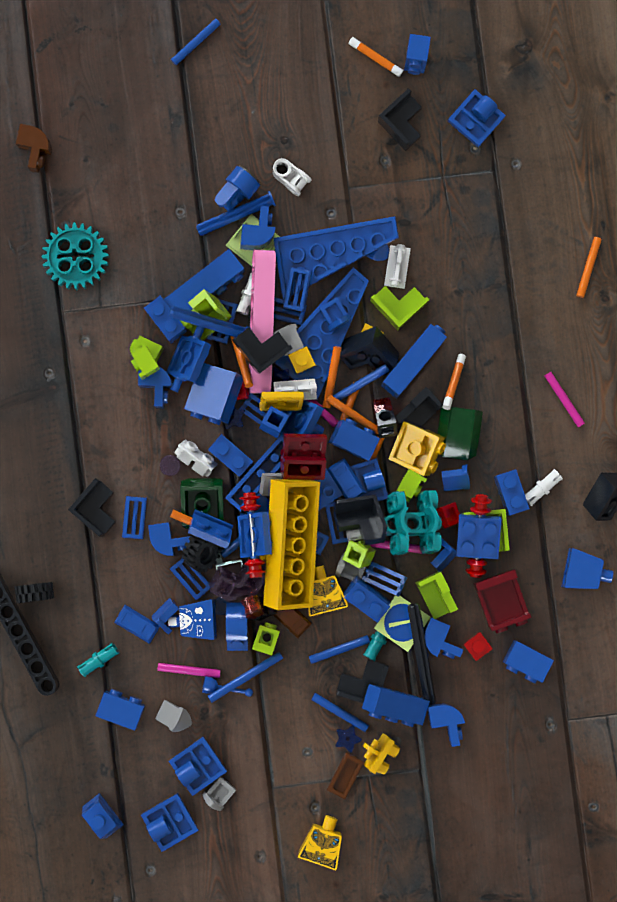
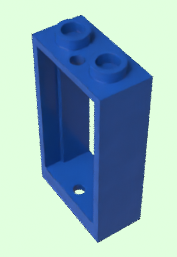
M430 324L382 382L381 387L397 399L447 338L444 335L446 332L437 324L435 326Z

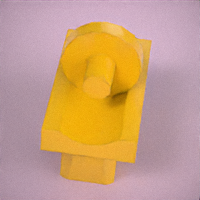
M383 733L379 740L374 738L371 745L366 742L364 743L363 747L367 749L364 755L367 759L364 766L374 774L378 772L385 775L389 769V764L384 761L387 754L396 757L400 748L395 744L394 740Z

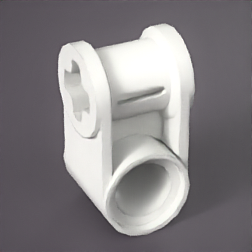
M281 158L275 161L273 176L293 194L300 196V191L306 183L311 182V178L286 159ZM283 165L288 171L285 174H280L276 168Z

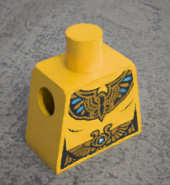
M324 565L315 567L313 608H308L309 616L348 607L335 575L326 577Z
M326 815L322 826L313 824L299 849L298 858L336 870L342 834L334 830L338 819Z

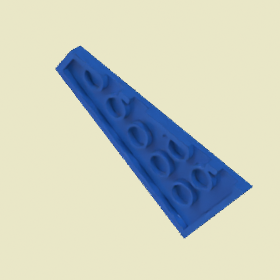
M396 217L273 238L283 299L285 300L291 267L312 271L311 286L398 239ZM296 272L291 296L295 294L299 274ZM303 274L300 291L303 290L306 274Z
M354 267L297 329L303 346L308 347L316 366L296 374L288 355H284L274 362L293 380L315 379L317 385L316 400H318L329 374L333 347H341L369 282ZM338 297L346 313L352 319L340 328L330 331L328 328L329 324L319 307Z

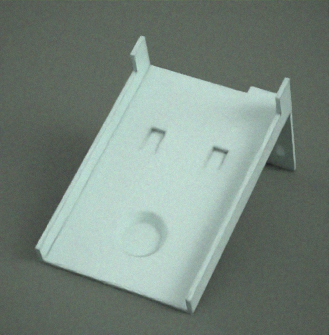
M220 556V559L217 558L215 560L217 561L215 565L216 571L217 567L237 562L241 563V567L243 565L241 559L223 563Z

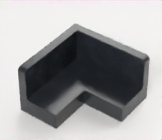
M409 88L378 117V123L405 151L421 137L408 122L422 109L419 103L411 96L412 91Z
M377 326L348 337L342 342L340 359L350 370L365 364L376 370L386 364L389 368V372L386 373L388 374L398 363L399 352Z
M250 327L232 339L258 374L293 349L291 345L287 344L279 331L262 344Z
M425 387L395 417L396 423L401 427L403 421H407L421 427L443 404Z
M601 472L583 502V506L596 521L611 520L617 511V473Z
M97 478L91 482L68 509L99 537H103L116 523L113 518L101 509L114 492Z
M376 494L335 501L333 517L338 532L359 529L364 546L385 542L387 524Z
M368 659L362 679L342 673L336 695L363 703L369 684L383 687L389 666Z

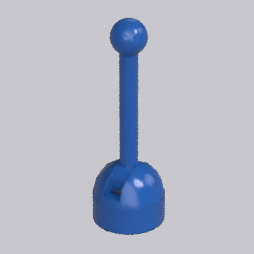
M205 676L202 693L211 694L222 686L218 685L214 678ZM235 688L231 691L245 694L247 697L253 695V690L250 688L246 690Z

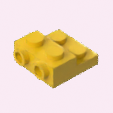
M403 421L388 459L420 475L430 476L438 467V462H436L438 454L441 455L445 450V437L428 429L420 428L410 422Z

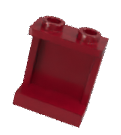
M509 570L473 583L490 631L501 633L508 630L507 626L509 625L521 626L528 623L527 619L532 618L516 579L518 577L515 570Z

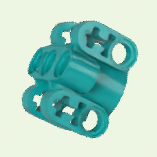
M436 490L423 491L418 494L416 500L418 512L406 513L409 507L406 505L404 491H394L388 495L387 511L392 515H388L384 519L386 524L388 520L394 523V530L389 529L387 526L386 536H391L390 552L392 555H404L409 552V536H419L422 554H434L440 551L442 540L440 533L436 531L441 528L442 520L436 511L438 506ZM408 520L413 521L414 529L408 527Z

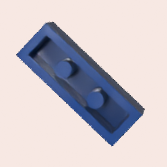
M369 684L362 709L369 711V716L381 719L382 716H386L385 720L394 723L402 720V724L413 727L414 724L423 726L430 701L418 696Z

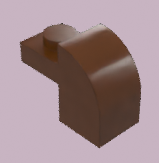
M20 124L16 145L19 149L31 151L28 168L31 172L39 173L40 167L43 168L45 163V155L43 153L49 155L52 153L51 144L44 132L39 128Z

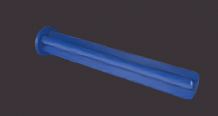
M268 191V194L197 224L196 228L202 236L260 211L261 206L273 205L275 207L276 205L270 191Z
M172 306L169 314L171 318L233 337L238 336L249 327L246 326L245 328L177 306Z

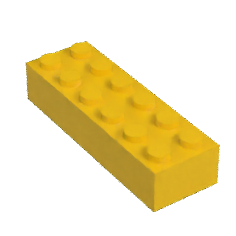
M271 479L269 519L271 523L272 554L266 555L264 606L276 610L313 608L320 482Z

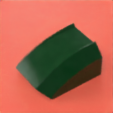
M451 407L450 410L440 408L437 434L445 437L444 443H446L445 450L441 454L442 457L469 460L476 456L483 411Z
M214 477L188 478L181 481V513L192 517L196 509L224 521L223 480ZM182 522V527L189 529V525Z

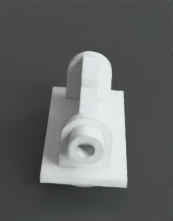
M397 244V246L390 245L384 286L405 289L411 248H405V245Z
M315 379L273 382L274 392H303L304 400L317 399Z
M186 439L178 445L174 452L177 455L176 457L186 465H189L193 460L195 464L192 469L202 477L208 478L212 470L218 465L211 455L203 453L195 443Z

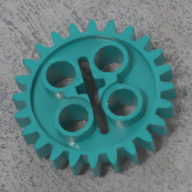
M73 222L72 228L65 224V230L63 231L57 227V235L52 232L50 233L53 239L45 240L49 247L42 248L47 254L41 257L47 260L43 264L44 268H49L46 271L47 275L54 274L51 278L53 282L59 279L58 285L60 287L66 283L67 289L74 285L75 290H78L79 285L86 289L87 282L93 286L94 278L101 280L98 274L99 272L106 273L102 266H109L108 262L104 259L109 258L110 255L104 253L108 246L102 245L105 242L104 238L97 239L100 235L98 231L92 234L93 228L91 226L85 230L84 223L78 228L76 223ZM86 241L91 243L88 250H81L82 243ZM64 242L70 243V248L67 251L60 250V246ZM75 252H77L80 256L76 258V261H74L72 257H63L60 259L57 258L58 255L74 256ZM91 254L94 255L93 258L82 257V256H87V255H91ZM84 262L91 263V268L88 271L81 270ZM63 263H70L71 266L68 271H61Z

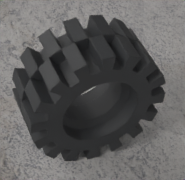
M190 536V542L185 543L187 547L182 551L185 553L182 555L184 563L200 573L202 571L207 572V568L211 570L213 568L212 564H217L215 560L217 558L220 559L221 555L218 553L222 552V549L219 548L220 546L196 536L194 538Z
M53 582L16 586V603L54 599Z

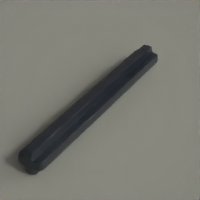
M413 603L408 605V613L423 699L430 701L429 705L436 703L421 609L419 604Z

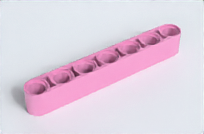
M253 250L250 328L261 344L273 335L276 253L273 250ZM249 364V372L253 382V386L249 388V393L261 394L262 392H271L272 365L258 374Z

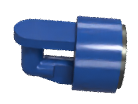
M236 166L225 179L227 183L216 195L215 202L218 206L230 211L242 202L244 198L249 200L260 187V182L247 169L242 166Z

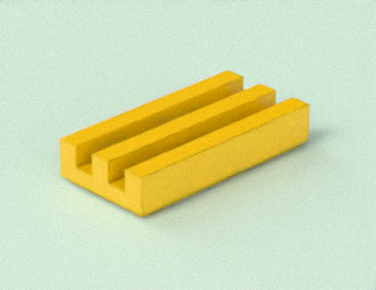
M262 392L259 407L260 411H268L270 406L280 411H300L303 405L304 393Z

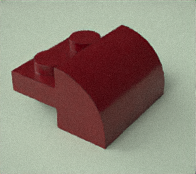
M284 434L283 449H281L280 457L283 479L325 480L327 462L325 458L326 434Z

